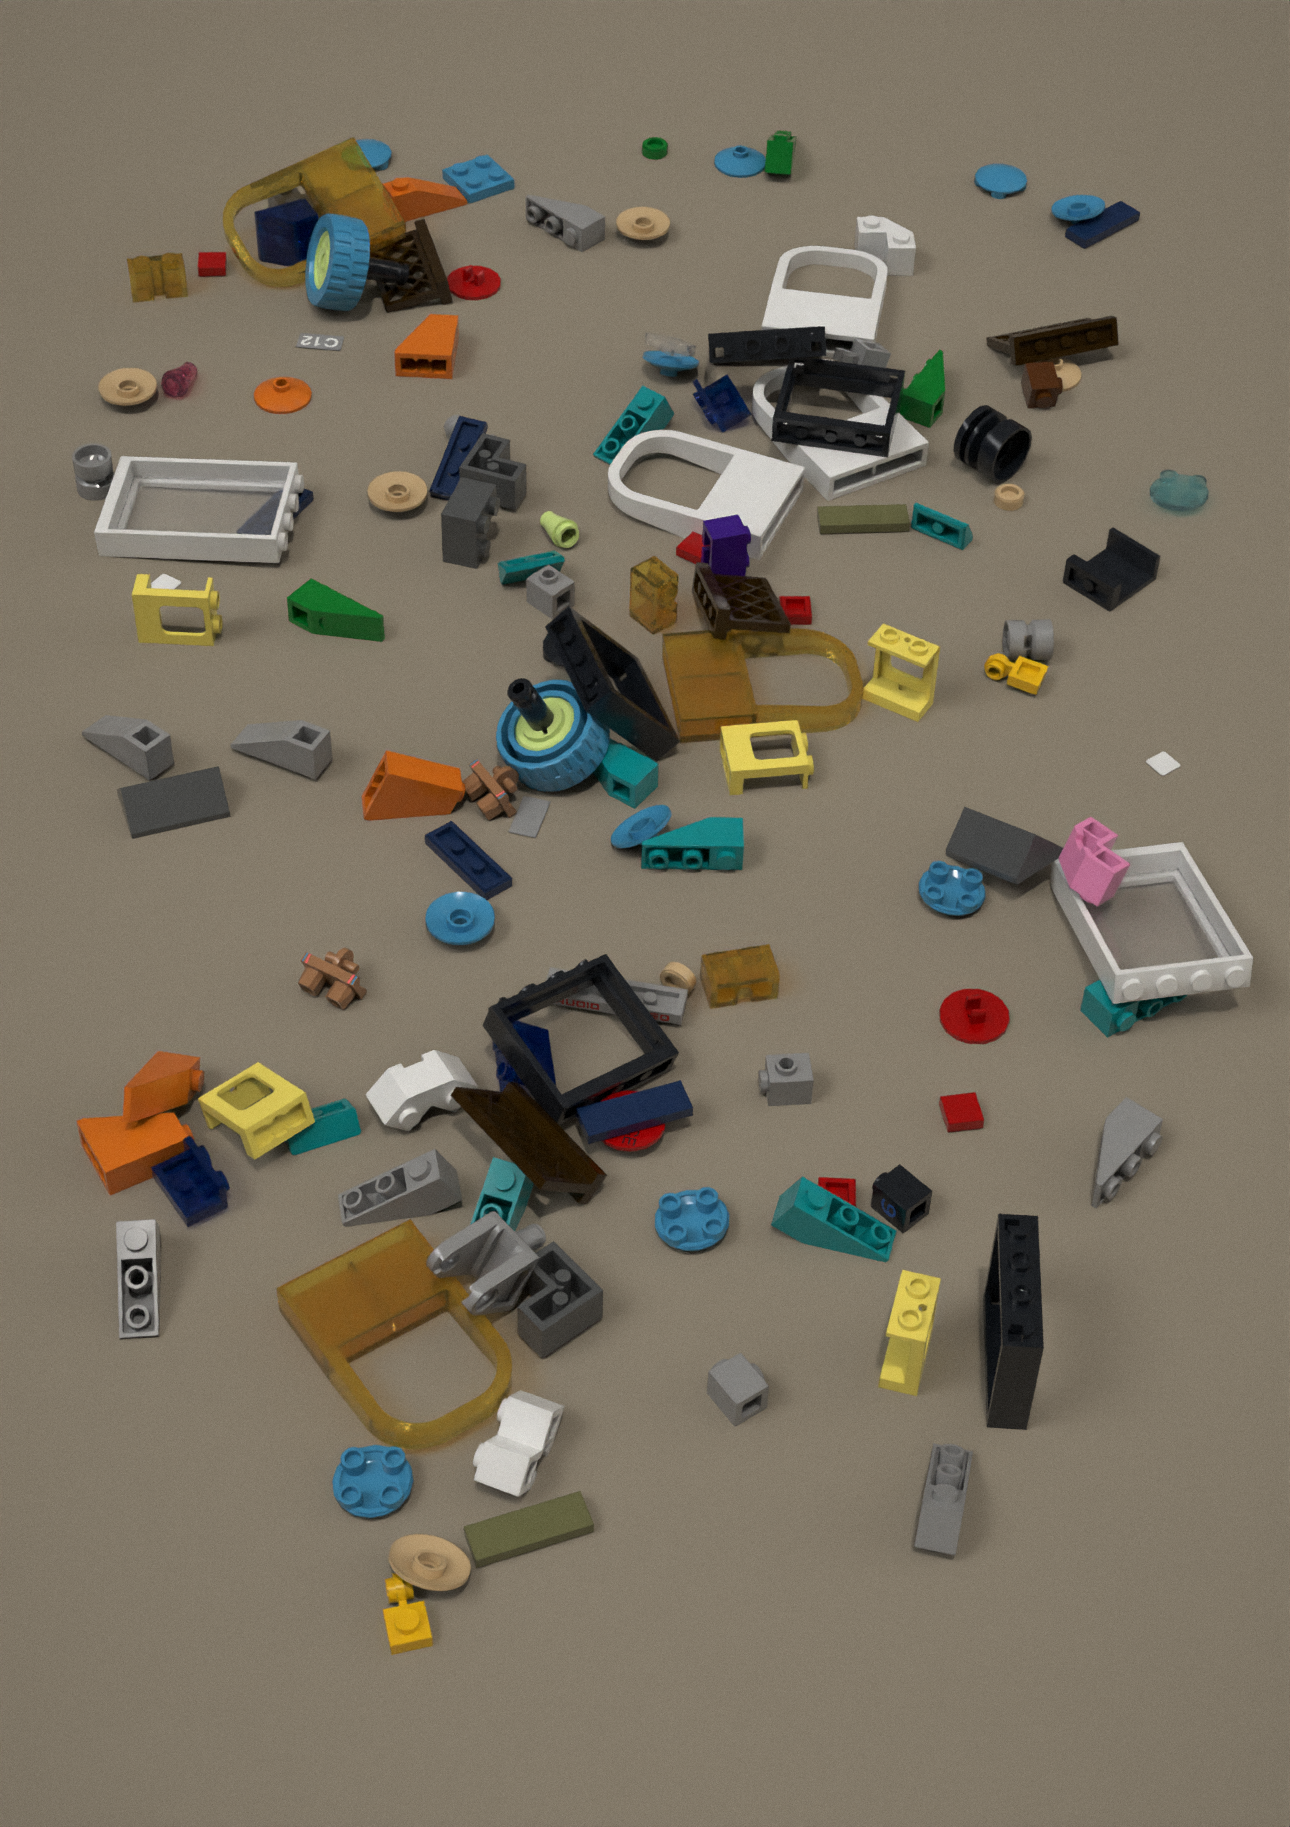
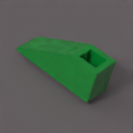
M776 130L775 134H771L768 138L765 173L791 175L797 140L796 136H791V131Z
M938 350L932 359L929 358L921 372L914 375L910 385L907 388H903L900 404V415L904 419L931 428L943 413L945 374L942 350Z
M312 578L287 597L289 622L312 634L378 642L385 640L383 615Z

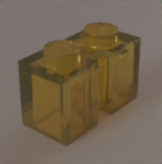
M165 253L148 257L137 256L127 259L133 303L155 300V296L165 295L166 299L188 297L182 253Z
M656 556L630 568L629 616L652 635L677 623L678 603L674 600L678 594L679 575Z
M769 944L701 955L700 980L710 1009L737 1005L738 999L747 997L750 998L751 1003L778 998L780 973Z

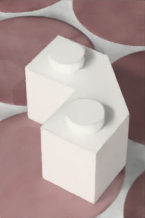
M872 215L857 217L855 250L869 253L880 260H884L888 269L887 276H913L916 251L913 232L885 217Z
M432 1050L421 1055V1062L406 1068L401 1063L388 1068L366 1093V1096L384 1125L410 1131L420 1122L421 1117L431 1106L457 1112L461 1106L450 1096L455 1087L476 1089L478 1086L459 1057Z
M522 1390L508 1396V1399L504 1398L497 1413V1421L501 1422L498 1434L485 1441V1443H481L476 1450L473 1459V1466L477 1467L474 1480L518 1497L530 1490L537 1477L535 1469L538 1459L542 1455L547 1456L554 1443L564 1406Z

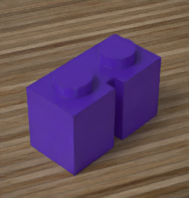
M738 514L704 520L702 533L704 547H702L701 563H708L713 574L745 576L746 568L750 566L747 552V544L751 543L749 527L743 525Z

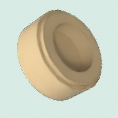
M1003 484L995 489L994 503L998 508L1014 511L1022 507L1024 491L1019 486Z
M669 962L660 973V980L663 986L687 989L689 994L696 985V977L693 972L681 963Z

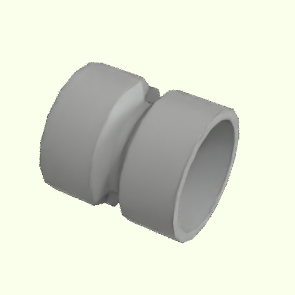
M91 443L82 445L75 449L72 454L77 492L86 500H103L107 497L114 477L111 451L102 444Z
M1050 619L1031 620L1028 625L1024 620H1006L1004 622L1003 654L1009 661H1016L1018 656L1025 658L1030 656L1032 660H1051L1054 634ZM1024 636H1027V645H1024Z

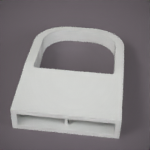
M804 246L785 252L779 259L774 275L762 330L825 326L826 356L821 357L833 358L836 348L851 351L854 339L876 342L886 292L888 273L886 264L869 253L843 248ZM813 264L857 269L867 273L875 281L870 299L786 289L789 275L795 269ZM811 342V351H818V342Z
M795 363L794 368H796V364H798V365H804V364ZM787 366L762 375L756 381L753 388V415L770 439H772V423L775 408L766 398L772 392L781 389ZM846 392L863 413L847 419L848 421L885 426L890 404L883 397ZM899 413L888 457L773 441L790 463L805 467L804 477L827 501L926 466L929 442Z
M653 430L631 438L622 447L608 470V492L613 503L624 513L682 538H686L693 531L702 535L704 520L738 514L743 525L748 526L751 533V543L747 544L748 555L750 558L760 560L803 492L805 467L678 431ZM650 453L675 455L722 474L698 510L636 493L628 489L621 482L635 460Z

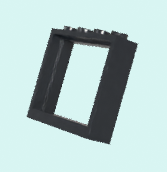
M825 326L708 334L710 363L826 356ZM811 342H818V351H811ZM716 348L724 349V357H716Z
M809 357L790 358L773 415L771 441L888 457L903 396L905 371ZM795 363L804 364V365H798V364H796V368H794ZM800 385L891 398L885 426L791 413L789 409L795 387Z
M570 606L545 626L587 713L656 762L680 742L638 657ZM626 673L627 676L621 681L620 677ZM609 677L614 680L619 692L615 690Z
M607 954L589 962L585 959L574 969L567 972L563 970L558 971L541 984H529L520 990L518 994L508 999L506 997L499 998L497 1004L488 1008V1014L482 1025L536 1102L558 1125L575 1118L576 1108L601 1102V1100L612 1093L630 1091L669 1072L679 1054L678 1050ZM595 985L645 1054L561 1094L511 1023Z
M998 1214L983 1295L987 1428L1027 1430L1044 1350L1038 1216ZM991 1302L1000 1303V1305L991 1304Z

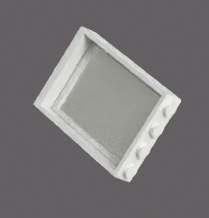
M121 456L94 531L99 556L279 563L282 551H287V533L293 530V512L298 511V494L303 493L304 477L299 475L298 465L294 462Z
M1183 842L1111 850L1129 862L1130 866L1114 897L1098 907L1084 901L1076 891L1069 887L1059 859L1052 862L1050 886L1113 1004L1250 987L1253 956Z

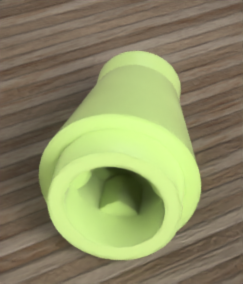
M547 511L541 516L540 525L546 530L554 545L560 548H569L578 541L579 530L574 521L556 515L552 511Z

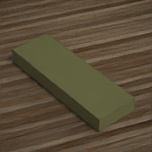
M906 504L817 506L820 534L907 532L910 529Z
M577 1491L463 1526L475 1566L479 1568L594 1532V1523L581 1491Z

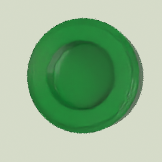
M651 137L642 143V155L648 159L659 160L668 154V143L662 138Z

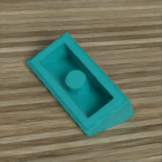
M919 503L914 504L912 529L961 550H964L973 540V534L968 524Z
M553 550L497 563L500 582L502 585L524 581L547 565L560 572L565 559L564 556Z
M345 1098L312 1108L315 1123L285 1142L292 1155H298L357 1136L361 1133L356 1109Z

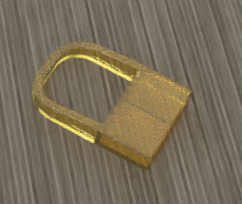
M354 137L240 188L229 198L223 211L224 235L242 268L248 275L260 283L274 287H288L304 282L306 259L282 269L268 268L259 264L249 254L236 232L234 221L238 213L245 207L292 190L298 186H302L320 218L325 214H337L362 220L369 232L370 253L406 237V223Z
M790 628V633L728 629L726 639H714L710 630L663 633L662 661L680 743L720 740L721 726L798 720L801 733L832 731L852 722L861 710L864 687L857 660L853 652L843 642L827 633L811 629ZM799 654L823 656L841 668L849 692V696L844 701L829 706L757 705L745 659ZM791 734L763 735V736H753V737H751V738H754V737H766V736H779V735H791Z
M411 1219L281 1285L276 1290L280 1313L330 1383L367 1430L377 1439L388 1445L404 1449H422L442 1444L485 1421L499 1410L503 1399L508 1398L511 1391L512 1358L506 1342L484 1314L472 1315L462 1305V1301L469 1297V1294L456 1277L438 1278L427 1267V1258L434 1249ZM445 1312L450 1313L453 1319L494 1366L496 1375L492 1384L478 1397L429 1422L409 1423L391 1417L381 1409L349 1363Z

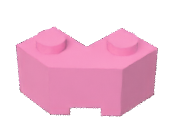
M1089 817L1074 826L1058 859L1069 887L1076 891L1084 901L1098 907L1114 897L1130 863L1111 851L1118 835L1094 818Z

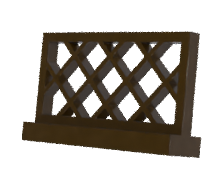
M425 219L414 221L416 230L370 242V257L396 261L399 264L406 263L409 266L407 283L413 285L409 290L402 288L404 285H399V283H395L392 286L386 284V282L376 281L387 313L440 298L442 305L453 303L448 280ZM413 241L409 247L401 246L403 243ZM382 249L386 250L382 255L373 253ZM395 252L401 254L399 258L391 257ZM410 256L417 258L415 262L407 260ZM415 272L423 273L420 278L413 277ZM421 287L432 289L422 293L418 292ZM395 295L403 296L401 299L390 302Z
M1115 316L1097 319L1083 318L986 338L987 346L1010 354L1011 364L1015 366L1119 345L1117 317Z
M696 562L692 593L714 639H726L728 629L790 633L791 624L766 578L713 574L708 563Z
M508 1082L502 1092L455 1087L450 1096L539 1190L568 1192L578 1204H588L606 1178L607 1174L519 1083Z

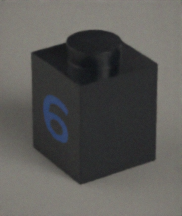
M899 1164L889 1173L884 1172L880 1174L872 1185L871 1208L901 1233L904 1234L929 1214L932 1190L902 1165Z

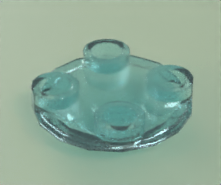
M1168 469L1162 471L1160 478L1155 480L1150 486L1149 495L1153 502L1162 508L1171 511H1188L1204 505L1208 500L1209 490L1206 487L1207 480L1204 476L1178 474L1176 471Z

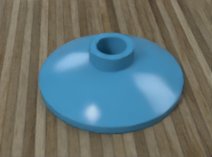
M739 145L719 151L714 158V165L718 171L727 176L747 178L758 175L765 169L766 158L761 152L753 148Z
M1074 195L1056 201L1051 209L1055 217L1077 224L1082 220H1087L1101 214L1105 210V202L1101 198L1092 195Z
M647 351L643 353V359L661 368L660 374L664 376L676 377L678 371L690 370L699 366L697 359L679 353L665 351Z
M655 805L633 814L613 832L611 836L613 846L616 848H628L641 845L642 847V841L658 836V833L666 826L672 815L671 810L666 805Z
M452 892L434 900L426 911L425 919L428 931L439 941L451 945H467L480 941L491 932L495 923V913L491 904L477 894Z

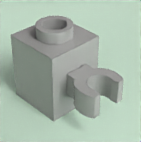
M854 339L851 351L836 348L833 359L845 363L886 368L891 353L879 343Z

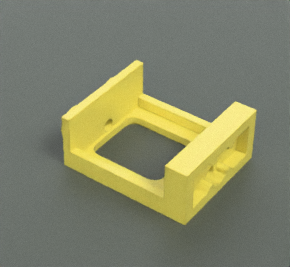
M137 574L132 591L138 642L214 646L216 633L221 634L222 615H217L220 594L219 591H214L213 578L208 577L205 591L151 588L150 574ZM160 607L200 608L204 614L205 632L191 633L164 630Z
M883 623L868 640L867 645L876 648L873 678L863 688L862 699L919 722L933 704L940 646ZM891 655L924 668L923 677L920 679L894 668L891 665Z
M798 720L721 726L719 751L730 795L743 794L744 779L799 774L802 789H807L808 776L814 773V763L812 755L806 754L808 751L806 733H801ZM792 734L791 746L794 757L759 760L754 757L750 741L751 737Z
M259 1062L198 1098L208 1128L213 1129L223 1123L241 1136L247 1155L254 1160L315 1123L306 1092Z
M902 1270L886 1331V1337H890L878 1387L917 1396L932 1336L941 1278Z

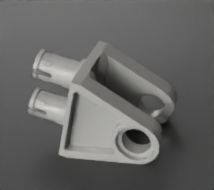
M492 1211L438 1245L427 1258L426 1265L438 1278L472 1275L477 1280L469 1287L471 1291L469 1297L462 1301V1305L472 1315L505 1312L514 1308L540 1259L533 1250L543 1247L542 1243H545L546 1235L538 1224H531L519 1231H513L495 1211Z

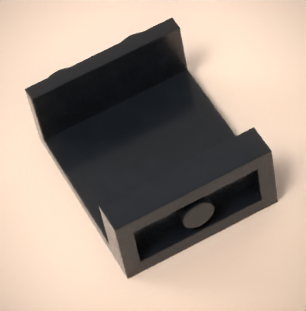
M1112 527L1109 530L1106 549L1089 561H1085L1075 554L1066 559L1063 583L1111 612L1156 580L1160 555Z

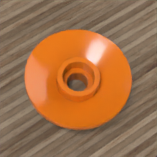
M293 377L268 379L259 384L254 391L256 405L260 409L273 414L297 412L305 408L312 397L308 384Z

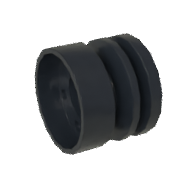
M983 405L972 411L964 420L956 435L953 451L955 458L973 469H978L980 473L996 483H1002L1013 477L1021 468L1031 448L1032 435L1031 431L1012 419H1007L1004 414L996 411L989 405Z

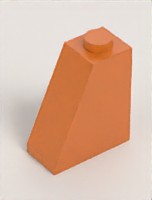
M430 314L395 349L396 376L452 379L459 342L458 315Z
M386 750L362 794L364 819L372 821L451 814L456 803L461 802L465 794V784L462 783L460 768Z
M174 1112L158 1113L132 1123L122 1122L123 1116L82 1118L76 1121L80 1143L109 1195L118 1193L193 1161L190 1147L195 1144L193 1134L187 1124L181 1125Z

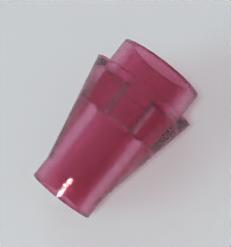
M185 362L181 366L165 372L161 382L163 391L170 397L184 396L193 378L197 375L196 366L191 362Z

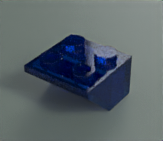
M303 198L254 212L258 259L262 262L292 268L306 266L310 239L319 220L318 214L308 201Z

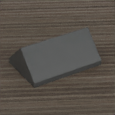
M219 766L117 789V795L132 839L230 817Z
M964 807L947 845L946 856L1018 885L1057 860L1063 847L1036 834Z

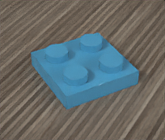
M488 154L442 169L443 179L450 186H455L469 204L515 188L514 178Z

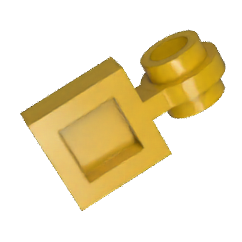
M1000 653L989 656L984 664L985 673L989 678L1000 680L1008 675L1007 685L1034 695L1037 694L1049 667L1022 656H1018L1016 662L1012 663L1005 655Z
M395 1572L392 1573L391 1578L385 1579V1587L389 1604L397 1603L398 1606L383 1609V1619L391 1655L433 1646V1638L424 1601L407 1604V1600L414 1599L413 1585L403 1580Z

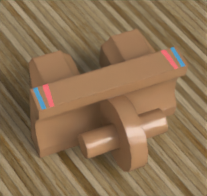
M477 758L472 761L469 766L473 773L462 781L465 784V793L473 801L484 792H488L486 796L476 802L488 821L502 811L509 818L516 814L517 811L508 801L509 797L506 792L514 793L517 790L518 772L510 766L502 768L496 766L492 770L494 774L492 777Z
M341 948L337 954L330 951L327 952L325 961L307 952L300 960L305 967L298 982L301 989L313 996H317L325 983L331 985L332 987L325 997L328 1002L342 1010L347 1007L354 997L362 1000L367 992L365 988L359 985L360 979L355 974L359 971L360 966L353 962V951L348 948Z

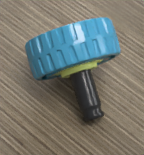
M325 214L318 220L310 239L305 270L306 292L311 304L330 310L350 311L360 300L366 279L392 284L399 283V285L407 283L409 266L406 263L399 264L396 261L370 257L369 232L362 220L337 214Z
M519 678L509 685L507 695L511 702L502 713L498 722L496 741L497 749L505 764L518 772V780L531 789L553 792L570 788L591 775L600 765L607 752L610 741V728L585 711L572 682L567 680H548L532 685L528 679Z

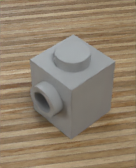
M547 565L526 578L527 603L552 620L568 606H575V582L552 566Z
M809 1053L766 1055L765 1070H759L758 1082L760 1092H766L768 1106L811 1104L814 1080Z
M742 1353L729 1360H720L708 1371L707 1394L734 1427L767 1408L769 1385L765 1382L760 1368L754 1363L750 1364Z

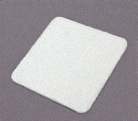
M162 574L151 583V588L175 589L181 584V581Z
M1161 752L1146 760V763L1162 776L1181 766L1166 752Z

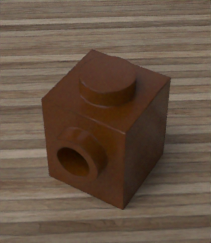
M1054 362L1025 363L1021 385L1027 409L1055 407L1058 395L1062 394L1063 384L1061 377H1057Z

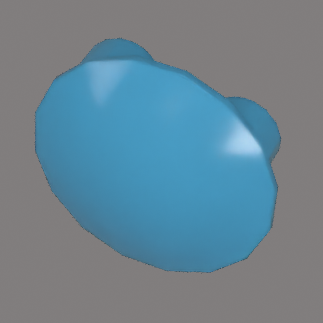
M359 139L345 144L340 150V158L347 164V170L352 173L372 168L385 170L388 168V160L391 158L392 151L382 141Z
M993 163L977 170L974 183L976 186L991 192L993 198L1004 199L1007 194L1024 191L1027 186V177L1021 169L1015 166Z
M934 861L930 864L929 870L923 873L919 881V894L924 902L934 910L946 915L962 916L971 914L982 906L986 897L985 887L982 884L983 875L974 868L964 869L959 866L947 865L943 861Z
M703 1187L699 1190H685L676 1194L667 1193L659 1199V1208L655 1213V1228L659 1237L671 1247L683 1251H699L711 1247L724 1237L729 1227V1212L724 1202L718 1198L717 1191L713 1188Z
M380 1445L361 1448L351 1447L342 1453L341 1463L336 1467L332 1484L334 1497L344 1510L354 1516L365 1518L385 1516L398 1509L410 1495L413 1485L412 1468L406 1460L405 1453L399 1447Z

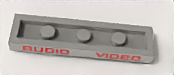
M550 967L546 981L558 971L563 970L567 972L569 970ZM626 980L655 1021L677 1025L682 1024L688 1000L687 989ZM595 985L554 1003L555 1005L615 1014Z

